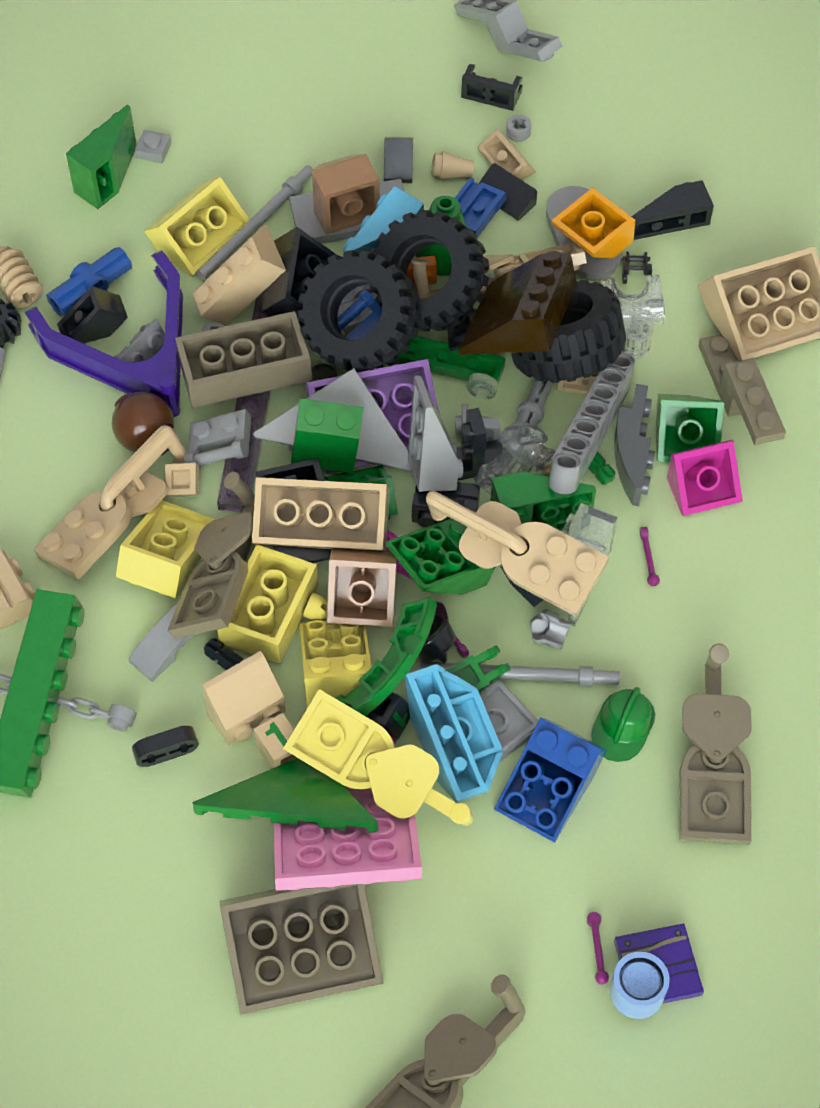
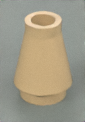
M444 151L441 154L434 153L431 174L432 176H437L438 180L463 177L472 178L474 161L466 160Z

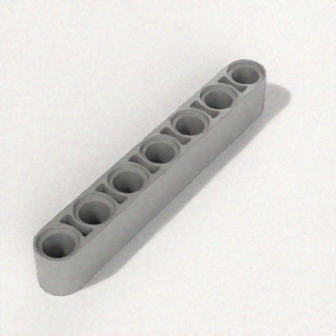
M622 352L613 364L609 363L607 368L599 372L553 455L548 485L554 492L571 494L577 490L611 426L619 406L622 405L631 387L635 358L631 354Z

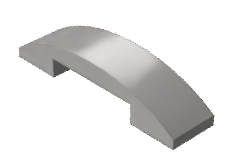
M178 603L155 624L128 659L130 664L152 682L176 660L175 653L194 636L174 639L167 631Z

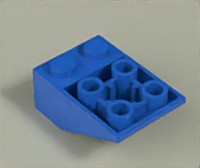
M540 717L494 810L543 837L556 842L591 783L607 750L547 718Z

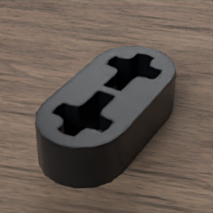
M180 726L137 741L132 746V752L138 766L149 767L191 753L198 747L199 742L192 726Z

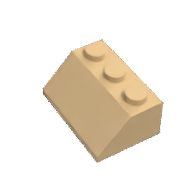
M263 224L192 293L201 316L227 326L286 271L268 226Z

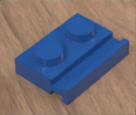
M469 178L455 196V199L460 203L467 228L472 230L477 238L506 201V192L482 182L478 184L474 182L473 178Z

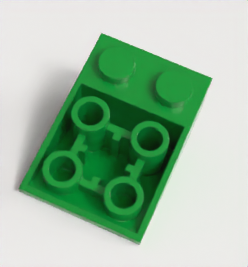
M129 105L114 113L110 119L94 129L86 138L77 145H74L66 153L74 193L97 209L101 208L119 193L137 146Z
M518 472L492 478L490 501L499 502L516 511L521 524L541 522L559 531L566 529L577 530L591 524L596 488L593 485L580 483L575 492L559 494L549 487L550 477L528 472Z
M452 518L386 541L385 544L423 592L463 595L487 586L496 568L483 569L462 556L459 549V541L467 526Z

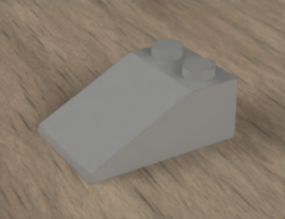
M414 376L408 461L418 491L457 490V480L463 476L462 459L457 458L456 443L451 442L447 429L422 377Z

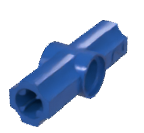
M120 247L112 249L92 264L82 262L73 269L70 279L46 294L47 301L59 316L65 315L92 286L107 291L111 282L132 269V263L126 252Z

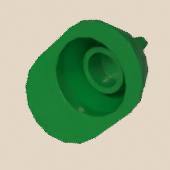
M635 687L633 690L623 689L609 695L595 720L591 733L592 742L607 750L604 756L607 760L615 762L628 761L638 755L647 740L654 724L655 711L651 702L641 693L640 688Z

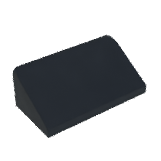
M496 163L489 167L478 183L482 182L506 192V201L500 209L518 221L536 205L537 190Z

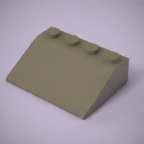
M364 884L302 888L299 890L276 891V889L219 901L240 1014L384 984Z

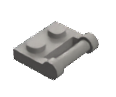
M243 409L191 423L188 453L184 456L185 463H197L200 469L201 465L233 457L236 459L248 457L251 428L250 413Z

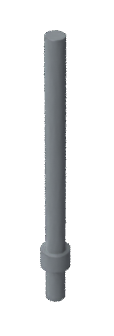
M306 165L295 177H289L282 184V189L196 272L197 276L201 280H205L290 196H296L302 190V185L312 176L313 168Z
M420 661V669L438 664L447 670L458 663ZM479 664L484 675L499 666ZM510 666L511 670L499 677V679L579 683V686L592 687L593 683L619 685L620 671L593 670V667L580 666L579 669Z

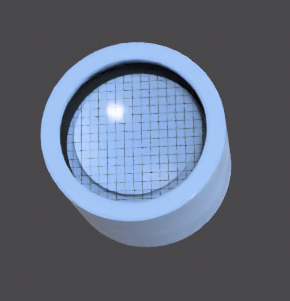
M633 952L624 956L616 965L610 984V997L614 1006L622 1014L636 1019L647 1018L655 1014L662 1006L669 987L670 979L666 966L658 957L647 952Z

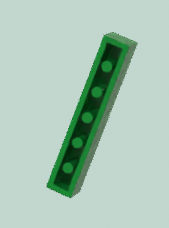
M36 589L0 717V793L31 798L33 789H36L40 784L41 769L39 767L43 755L45 756L48 753L50 747V736L48 734L51 723H55L58 717L59 704L57 700L60 690L63 691L67 684L68 674L66 667L68 660L72 659L75 654L76 640L74 637L77 627H81L84 621V608L75 595Z

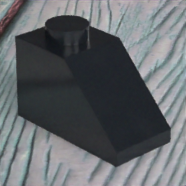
M92 286L57 323L61 334L85 344L110 337L128 316L120 295Z

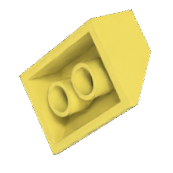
M216 177L202 182L144 232L158 251L162 250L171 263L192 276L250 219L222 178Z

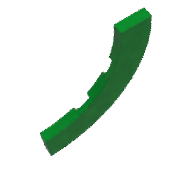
M431 597L403 604L396 629L389 641L392 645L382 661L377 660L358 680L361 684L346 696L340 694L335 699L365 717L379 706L403 680L420 654L429 635L437 603Z

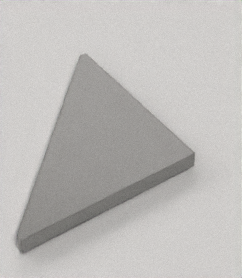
M354 368L307 398L309 400L364 407L356 460L412 472L408 461V450ZM299 404L255 431L253 436L256 439L293 446Z

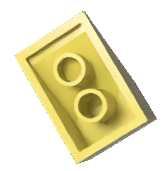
M161 500L152 511L146 514L120 545L116 577L126 580L131 584L157 591L161 595L176 598L185 587L190 574L201 557L194 549L200 532L208 523L216 519Z

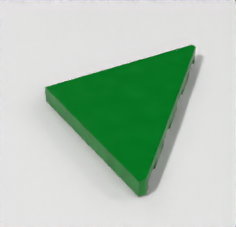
M299 758L192 802L194 813L197 815L217 812L222 813L224 818L250 820V816L270 818V821L273 823L298 825V821L318 823L319 827L347 830V826L364 827L370 833L379 831L378 821L339 782Z

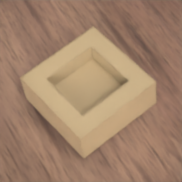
M165 464V483L168 488L166 496H199V464Z

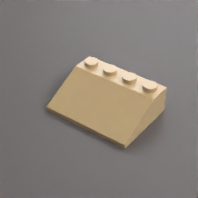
M815 246L714 275L698 285L708 315L721 335L728 340L729 347L739 361L758 358L820 338V260Z

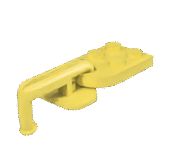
M320 689L283 748L347 788L353 790L372 789L376 805L397 818L406 819L414 816L424 802L448 816L457 824L469 826L473 823L474 816L469 806L464 803H456L432 789L439 776V765L432 755L412 744L395 748L393 739L382 726Z

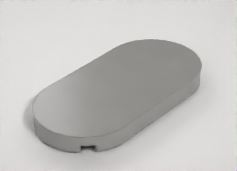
M568 186L555 191L548 199L546 218L557 246L573 243V241L551 224V220L590 189ZM583 250L587 263L579 265L580 269L576 270L575 274L582 275V278L587 280L605 279L615 272L620 264L622 252L615 258L609 259L592 257Z

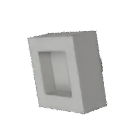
M144 130L135 148L136 158L163 163L171 145V136Z

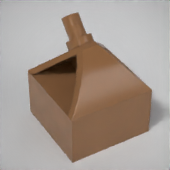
M367 154L338 158L319 164L312 170L314 211L326 235L360 225L367 215L371 216L375 212L380 199V179Z
M332 548L329 559L327 623L393 627L397 559L390 551Z

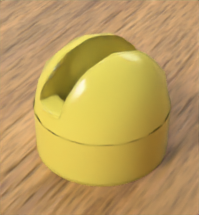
M313 592L303 616L311 620L325 619L327 617V599Z

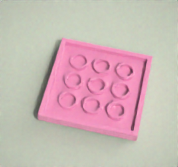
M344 787L378 821L379 831L370 833L364 827L347 826V830L319 827L318 823L298 821V825L274 823L276 891L422 879L415 815L406 819L397 818L376 805L372 789L353 790Z

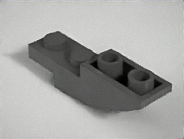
M636 384L632 408L619 406L615 430L616 466L624 491L634 506H639L641 494H648L651 477L645 476L646 469L652 470L655 451L649 450L651 438L645 437L648 424L642 423L643 416L649 417L652 399L646 398L648 386Z

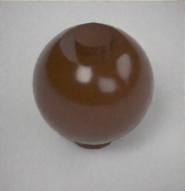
M150 392L125 394L115 403L112 415V430L117 441L131 452L135 453L161 426L166 425L174 429V416L171 408L165 400ZM167 448L161 455L167 453L169 449Z

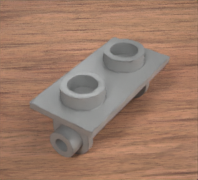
M154 319L151 323L142 325L140 331L130 341L131 345L129 347L125 346L114 357L124 362H140L150 359L157 354L163 347L165 333L158 320Z

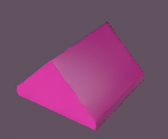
M733 440L671 455L667 481L683 516L743 502Z

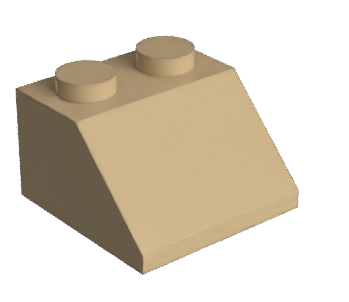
M261 651L202 684L207 715L228 746L235 741L240 742L249 738L254 732L253 729L265 718L276 717L286 712L284 695Z

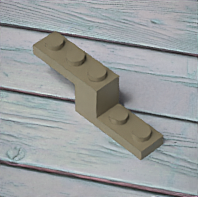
M721 334L700 338L699 349L721 401H724V409L727 416L742 415L754 445L784 439L786 430L755 359L739 361L729 347L728 340Z

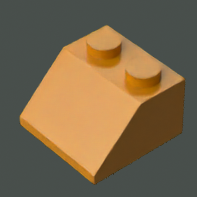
M593 187L551 220V224L595 258L613 259L634 241L635 219Z

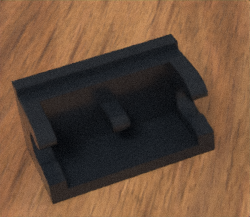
M469 64L465 74L462 76L461 98L514 111L523 89V85L520 84L523 77L516 76L513 84H509L494 78L478 76L473 72L475 65Z

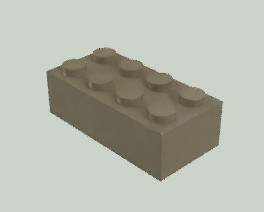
M293 311L176 337L178 359L192 408L312 381L311 359L300 331L301 328L296 312Z

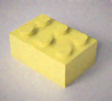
M256 544L247 562L248 574L229 626L217 629L219 641L226 646L252 655L261 651L266 660L281 664L303 618L307 603L318 586L317 564Z

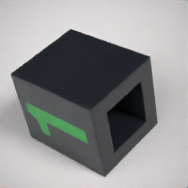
M392 692L366 717L382 726L391 737L399 740L410 720L409 705L402 696Z

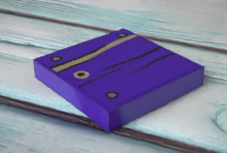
M684 923L615 937L614 944L619 961L627 954L633 952H647L655 955L664 963L670 980L663 1003L703 995V986Z

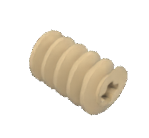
M1 246V291L5 295L6 300L9 303L12 302L15 309L26 308L39 300L44 292L43 286L39 283L37 276L34 275L33 269L29 266V262L25 259L21 250Z

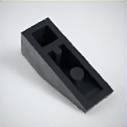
M703 180L675 185L631 216L635 219L634 240L710 225L714 205Z

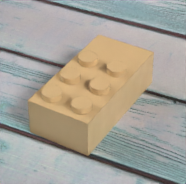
M256 477L252 543L265 546L386 551L390 487L387 484Z

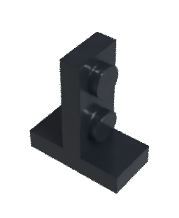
M479 408L466 410V423L461 424L464 441L461 442V447H456L457 458L462 459L463 476L458 478L457 481L508 471L509 464L501 439L486 442L487 432Z

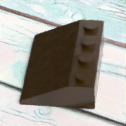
M549 251L545 254H540L490 282L485 291V296L479 304L458 349L459 354L550 351L577 285L571 252Z

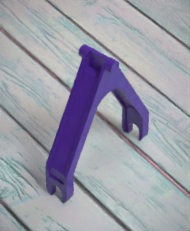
M162 250L152 254L151 257L157 263L156 269L153 271L167 291L165 340L160 351L150 359L140 362H124L52 330L37 307L25 311V315L31 322L28 324L29 329L49 359L129 395L135 392L156 394L166 401L174 417L180 414L181 367L175 338L182 336L183 293L180 289V275Z

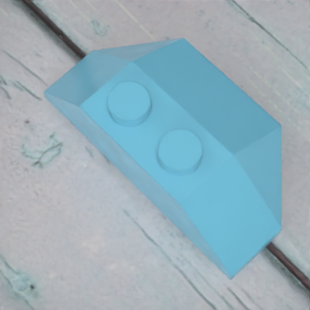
M438 664L406 674L405 684L410 718L423 750L432 755L438 762L439 776L436 781L456 803L488 792L503 749L478 689L461 678L445 671Z

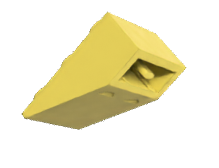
M322 620L300 623L307 708L319 689L335 698L340 694L346 696L361 683L358 680L371 668L366 625L327 623V621Z

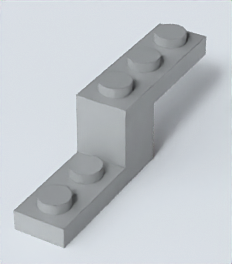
M461 0L454 5L458 15L486 22L495 45L500 51L543 62L551 59L554 56V52L563 47L559 37L529 30L515 0Z

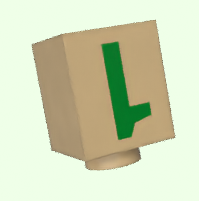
M283 713L276 717L265 718L253 729L255 744L271 768L297 758L283 749L294 731V728Z

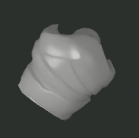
M544 609L530 620L533 642L562 649L565 637L572 623L563 618L561 619L557 613Z

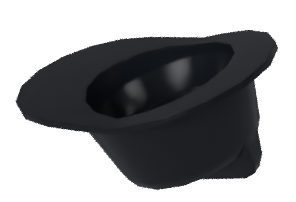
M436 602L434 620L418 658L424 662L438 659L445 663L447 662V651L454 644L456 636L449 623L446 607L443 603Z

